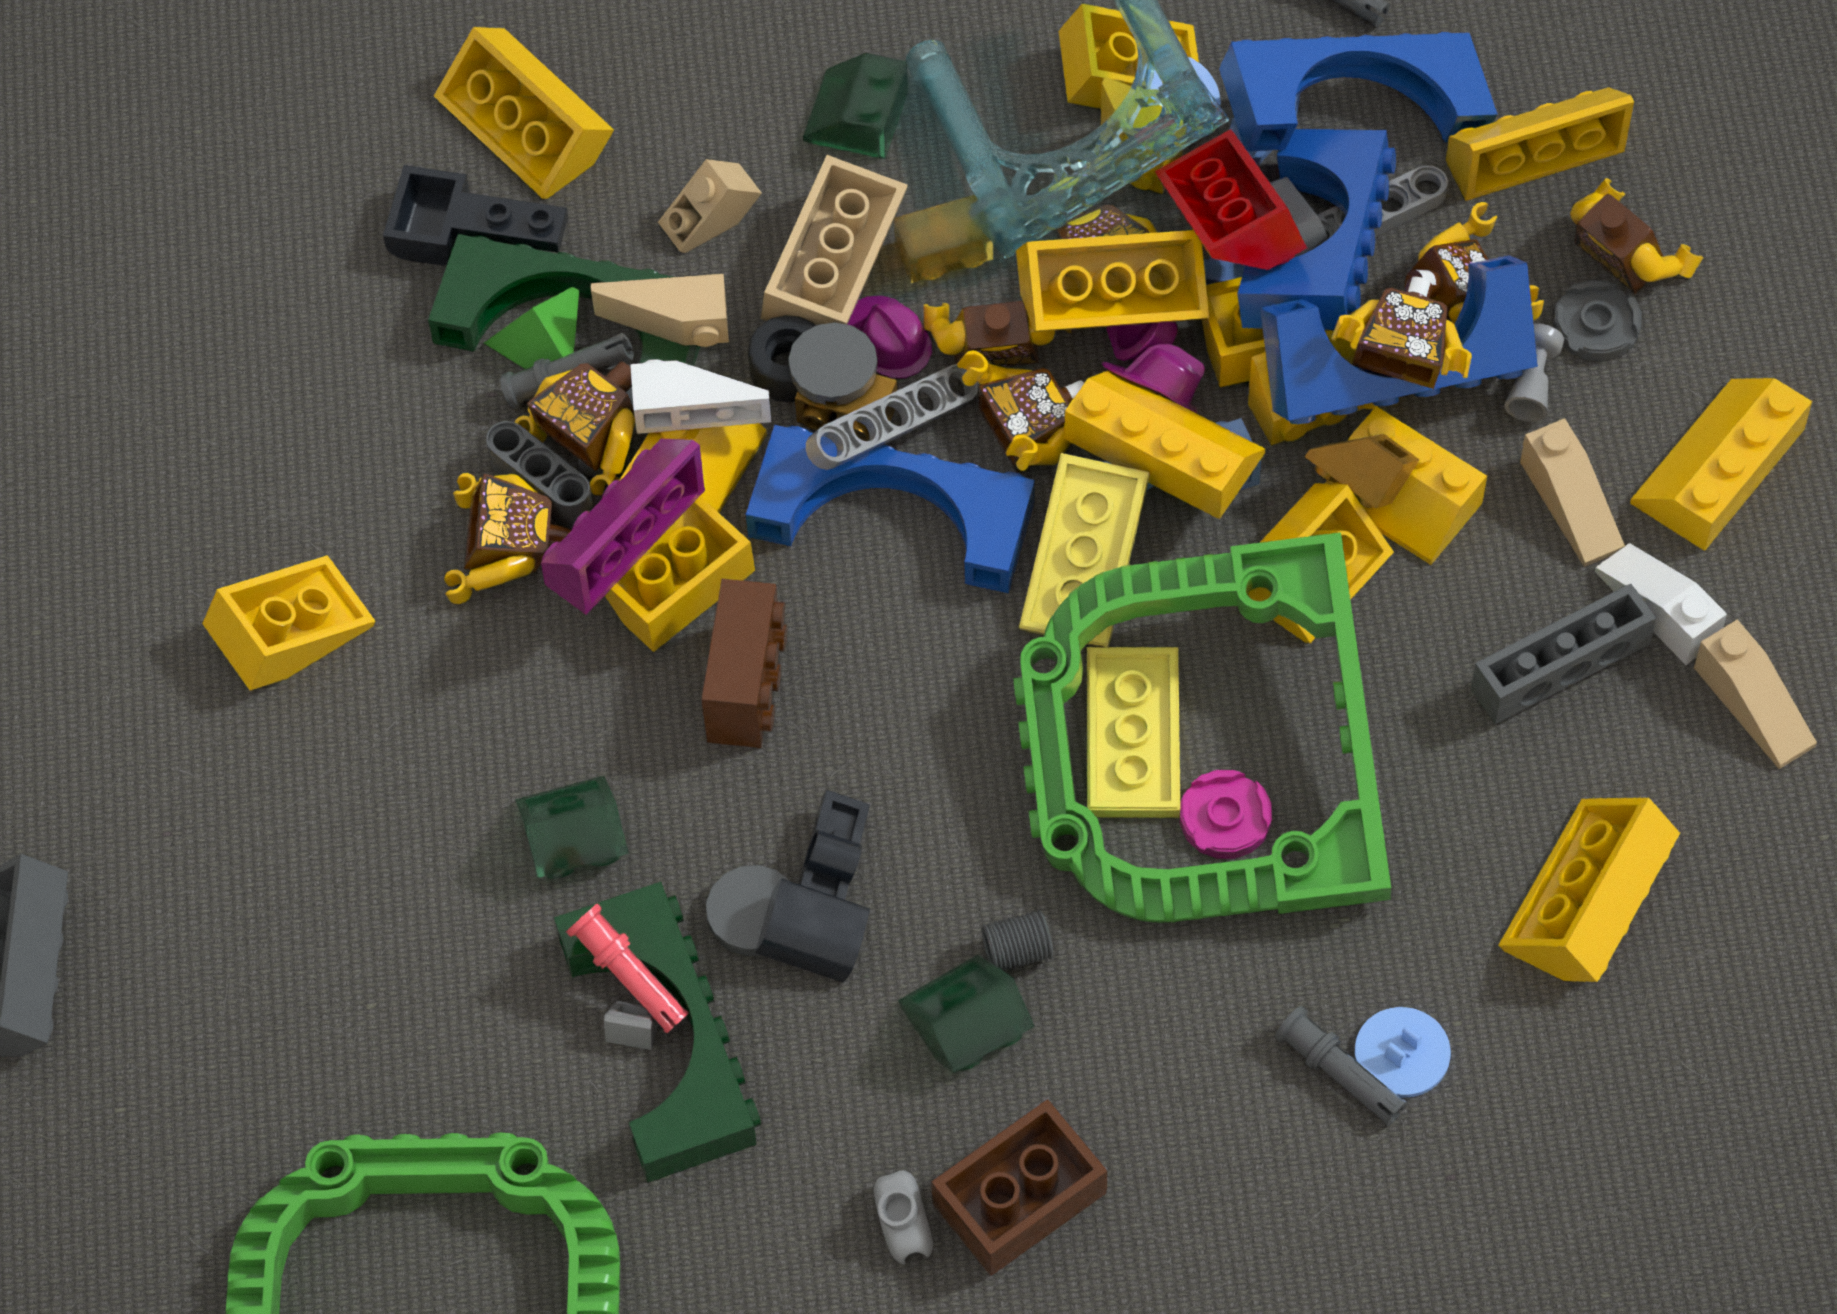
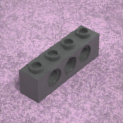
M1630 583L1476 662L1471 690L1493 722L1497 724L1650 645L1656 616Z

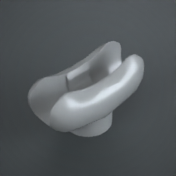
M906 1170L881 1176L874 1184L873 1193L879 1221L891 1255L895 1261L904 1265L906 1264L905 1258L911 1253L918 1252L929 1257L933 1251V1238L915 1178Z

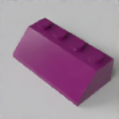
M660 439L650 450H643L636 457L632 469L621 480H615L607 487L602 500L591 511H585L577 518L572 531L561 542L553 543L546 550L541 562L545 585L587 615L705 491L700 445L694 440Z

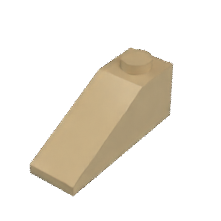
M724 274L591 284L594 314L596 316L684 346L698 345L709 347L717 343L729 342Z
M1564 418L1525 434L1520 463L1582 565L1586 567L1601 561L1625 547L1588 455L1566 419Z
M1738 619L1701 641L1694 669L1778 769H1781L1816 747L1817 742L1768 655Z

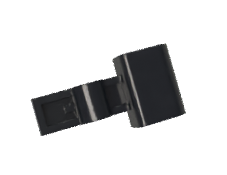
M404 165L383 239L386 249L400 259L447 266L458 234L470 237L484 236L496 242L511 245L525 244L536 250L558 253L568 221L567 207L473 194L469 190L467 174Z
M829 790L825 791L821 798L799 883L781 878L772 890L756 954L842 983L846 981L857 960L870 908L845 900L849 883L855 874L861 856L862 845L860 841L870 804Z

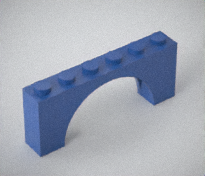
M1441 32L1438 34L1419 35L1405 33L1393 36L1362 35L1359 37L1341 38L1326 36L1315 39L1241 40L1230 43L1219 68L1243 146L1247 151L1286 150L1298 124L1295 112V97L1309 86L1332 78L1367 79L1396 89L1412 99L1430 116L1439 129L1444 142H1448L1449 136L1456 134L1462 129L1477 128L1493 123L1498 115L1470 33Z
M1295 129L1286 150H1278L1277 161L1280 179L1287 177L1298 191L1313 194L1330 201L1344 212L1346 218L1339 229L1328 240L1313 250L1292 258L1287 263L1276 265L1269 270L1245 265L1237 293L1242 328L1263 329L1261 307L1303 299L1319 308L1324 330H1334L1341 315H1350L1360 307L1361 292L1359 285L1366 284L1367 256H1373L1375 250L1374 228L1381 227V201L1388 200V174H1394L1396 168L1395 148L1388 147L1387 130Z
M1508 255L1468 264L1469 277L1466 298L1454 324L1463 348L1472 354L1468 377L1462 378L1463 375L1457 371H1448L1447 375H1441L1440 370L1434 389L1350 364L1338 353L1328 339L1320 319L1319 308L1303 299L1261 307L1273 412L1285 418L1291 424H1305L1315 421L1316 415L1331 412L1333 415L1351 414L1358 410L1357 406L1368 403H1372L1375 406L1393 405L1399 402V397L1410 394H1414L1417 397L1434 396L1441 392L1440 388L1451 385H1455L1458 388L1475 387L1482 384L1481 379L1493 376H1496L1498 379L1517 378L1523 375L1522 370L1538 367L1527 263Z
M774 425L746 512L748 537L792 546L797 532L806 519L830 500L852 491L869 488L902 490L930 501L940 508L955 524L966 548L964 561L965 584L1009 593L1035 503V480L1028 479L1015 472L1000 473L982 469L973 463L957 464L943 461L930 454L922 453L915 455L896 451L887 445H881L833 469H820L811 462L806 453L807 439L813 433L799 426L783 427ZM821 437L820 444L823 451L829 456L836 457L837 448L834 442L827 437Z

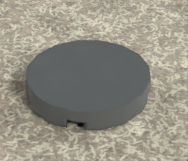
M1588 280L1574 284L1566 290L1565 295L1561 297L1560 301L1558 300L1554 309L1553 328L1563 334V347L1572 355L1587 361L1605 362L1619 358L1633 348L1640 335L1642 311L1635 297L1628 291L1625 294L1622 290L1617 289L1616 284L1609 281Z
M836 322L816 325L803 332L793 343L788 358L791 381L801 395L820 404H825V401H837V405L846 404L863 396L873 385L878 366L875 346L868 336L852 325Z
M761 865L740 866L725 873L712 886L706 901L707 923L711 933L714 934L723 947L744 956L759 955L755 952L771 893L781 878L788 880L785 876L775 869Z

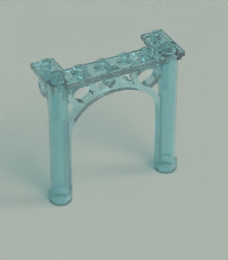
M1114 0L1137 45L1138 66L1133 84L1121 105L1101 126L1079 141L1051 152L1040 154L1013 153L998 147L991 141L942 42L926 40L915 45L908 52L906 65L912 77L921 83L965 172L966 179L978 199L970 205L972 209L968 213L1006 259L1014 255L1016 250L1026 242L1036 241L1052 230L1062 227L1068 220L1089 207L1099 204L1105 197L1126 184L1136 181L1142 174L1163 161L1173 158L1179 151L1200 138L1210 135L1218 127L1229 121L1226 113L1197 75L1157 0ZM1154 70L1163 84L1158 89H1150ZM1154 105L1162 106L1160 115L1154 121L1141 128L1133 127L1134 120L1141 108ZM1124 132L1128 139L1120 143L1122 140L1119 138V135ZM1000 164L1007 168L1017 170L1016 174L1012 179L1011 187L1000 167ZM1070 166L1075 172L1068 176L1064 167ZM1038 172L1054 173V179L1048 187L1034 195H1026L1027 187Z

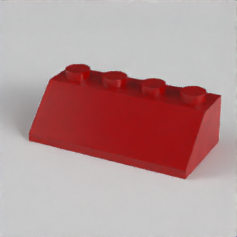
M1232 129L1155 171L1159 181L1211 258L1269 270L1276 265L1287 263L1296 254L1307 249L1288 207Z

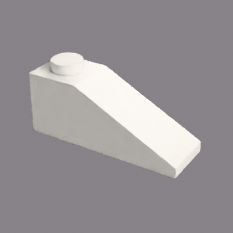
M649 360L641 364H631L633 407L637 434L771 422L768 390L679 361Z
M1630 543L1595 567V573L1614 592L1630 583L1634 586L1656 616L1653 632L1685 665L1697 658L1701 641L1724 627L1727 613L1696 582Z

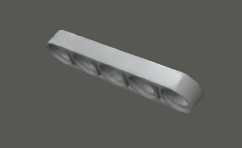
M1425 165L1390 180L1388 198L1398 200L1402 204V208L1395 212H1387L1382 209V223L1380 228H1374L1375 237L1443 204L1448 184L1446 174L1435 166ZM1421 181H1432L1438 185L1439 191L1434 194H1423L1417 190L1416 185ZM1337 206L1318 214L1328 239L1342 225V219L1346 217L1344 212Z
M957 364L946 367L825 424L808 437L806 442L808 458L820 469L829 470L840 466L962 407L977 396L979 382L977 381L973 386H967L962 381V376L967 371L966 369L958 368ZM950 376L956 377L962 382L965 390L964 396L953 392L949 385ZM918 391L925 392L932 399V411L926 410L920 405L917 399ZM886 406L893 407L899 412L902 421L901 426H896L887 419L885 414ZM854 421L861 422L866 426L869 431V441H862L856 436L853 430ZM821 437H827L834 442L837 448L836 457L829 456L823 451L820 444Z

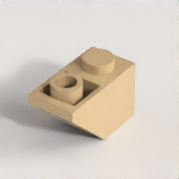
M706 159L658 223L678 250L686 253L738 225L762 192L739 163Z

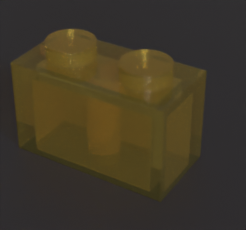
M976 194L894 218L895 245L911 283L921 280H934L945 273L965 267L975 268L986 261L993 260V234Z

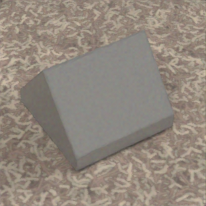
M616 1001L605 1013V1042L652 1050L658 1022L642 1005Z

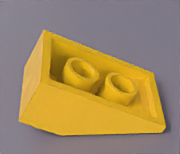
M1081 4L1058 31L1068 103L1101 109L1102 81L1105 77L1143 90V79L1146 70L1155 60L1167 54H1181L1199 62L1194 25Z
M327 555L217 589L202 624L251 691L291 677L369 630L376 621Z

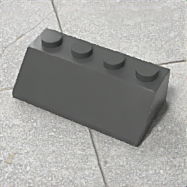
M23 854L0 865V1056L21 1057L48 1043L53 1030V1020L51 1018L53 997L58 987V977L56 975L58 955L63 944V934L61 933L63 912L68 902V892L66 890L68 871Z

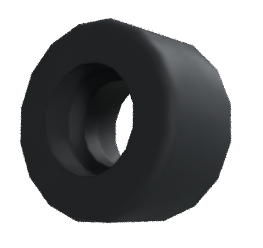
M784 315L769 319L760 325L751 336L748 347L751 378L756 387L769 391V398L775 401L795 402L798 390L791 381L789 366L779 365L773 362L772 359L779 354L791 352L793 343L803 332L815 327L814 323L802 317Z

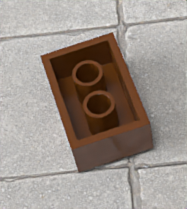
M721 579L701 699L707 743L762 748L764 731L772 732L775 715V705L771 704L772 691L778 692L781 664H777L779 651H785L787 641V625L784 624L785 602H778L776 584Z
M1047 1099L931 1181L932 1204L992 1276L1107 1193L1108 1171Z

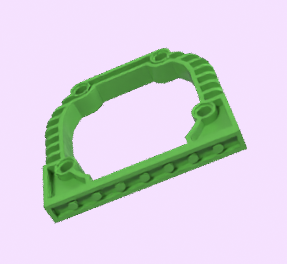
M1341 532L1230 546L1231 553L1208 554L1200 557H1184L1169 561L1124 565L1101 572L1069 593V596L1061 603L1054 615L1051 616L1045 629L1044 637L1033 639L1025 645L1021 652L1020 660L1022 677L1013 678L1016 704L1017 706H1026L1027 721L1019 722V732L1022 750L1031 749L1032 765L1024 766L1027 794L1036 793L1037 810H1029L1032 838L1041 837L1046 859L1052 867L1060 871H1072L1083 889L1108 909L1139 921L1171 923L1278 909V914L1391 900V882ZM1261 587L1268 589L1272 594L1267 600L1254 601L1249 598L1248 593L1255 588ZM1226 606H1238L1240 613L1245 619L1253 623H1266L1281 615L1306 629L1316 639L1335 636L1341 681L1333 682L1336 710L1345 709L1347 719L1346 726H1339L1342 754L1351 753L1358 800L1340 802L1330 818L1311 836L1302 831H1290L1282 834L1276 839L1272 847V855L1174 869L1136 867L1105 851L1103 835L1097 817L1089 808L1075 801L1064 703L1075 695L1082 682L1081 650L1086 644L1107 627L1137 617ZM1041 659H1051L1057 663L1055 668L1048 673H1039L1033 669L1035 663ZM1065 834L1072 835L1078 839L1077 845L1068 851H1060L1053 846L1055 840ZM1298 851L1308 857V861L1302 867L1291 868L1283 862V858L1290 852Z
M449 1133L442 1135L440 1139H420L412 1134H399L392 1139L372 1140V1138L365 1135H350L345 1137L344 1140L320 1142L307 1154L306 1168H301L288 1174L279 1181V1185L255 1202L236 1233L230 1254L226 1314H279L281 1279L289 1248L313 1218L337 1217L350 1214L361 1207L370 1194L492 1192L499 1204L511 1212L546 1214L551 1218L566 1240L569 1253L567 1314H619L620 1251L617 1235L607 1211L598 1198L577 1181L573 1175L549 1164L546 1150L541 1143L531 1138L516 1137L510 1133H494L488 1138H468L463 1134ZM530 1163L537 1166L528 1175H518L514 1172L522 1164ZM339 1166L343 1168L342 1172L336 1177H322L323 1172L329 1167Z

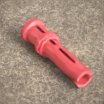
M598 903L595 904L566 933L570 937L576 936L593 954V963L597 967L600 966L603 969L607 966L667 1034L689 1012L677 1002L627 947L631 944L628 941L629 937L625 933L619 934L600 914L602 909Z

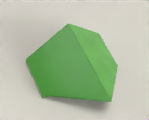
M571 287L531 308L485 341L484 344L524 369L533 367L534 362L541 358L554 361L574 353L579 290Z

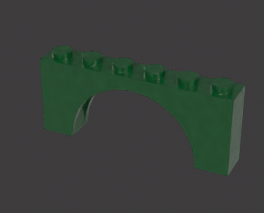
M458 234L428 318L432 342L437 345L475 352L479 341L487 329L507 311L525 302L547 296H556L571 287L579 290V297L592 299V283L672 278L673 276L663 275L652 269L638 270L622 267L606 260L597 262L577 258L566 252L551 253L536 250L525 244L511 245L492 241L484 236L470 237ZM635 329L643 345L640 364L649 360L679 361L691 366L695 365L700 346H684Z
M660 881L598 902L602 908L600 914L619 934L625 933L629 937L628 941L631 944L627 947L677 1002L689 1012L687 1018L694 1033L690 1063L677 1088L654 1110L629 1122L632 1142L647 1183L757 1145L754 1128L761 1126L759 1113L753 1098L744 1100L739 1088L740 1085L746 1084L743 1071L737 1057L728 1059L724 1044L730 1043L728 1032L721 1016L712 1017L708 1004L714 1002L713 993L706 975L697 977L693 967V963L699 962V958L691 936L682 937L678 923L684 922L676 896L667 897ZM595 904L554 917L558 940L572 978L590 973L611 972L607 966L603 969L600 966L597 967L593 963V954L576 936L570 937L566 933Z

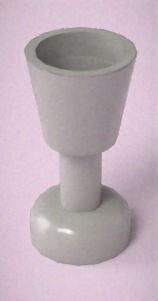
M1534 324L1538 367L1522 370L1523 375L1516 378L1504 405L1506 412L1518 420L1536 422L1543 420L1548 414V377L1544 373L1546 360L1555 358L1561 353L1564 343L1563 334L1549 325Z

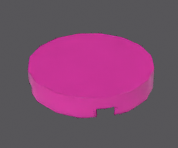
M1214 770L1199 776L1191 783V787L1186 793L1184 792L1180 801V827L1186 840L1200 853L1216 859H1236L1252 853L1265 841L1271 827V801L1264 787L1257 781L1254 783L1251 779L1245 778L1244 773L1236 770Z

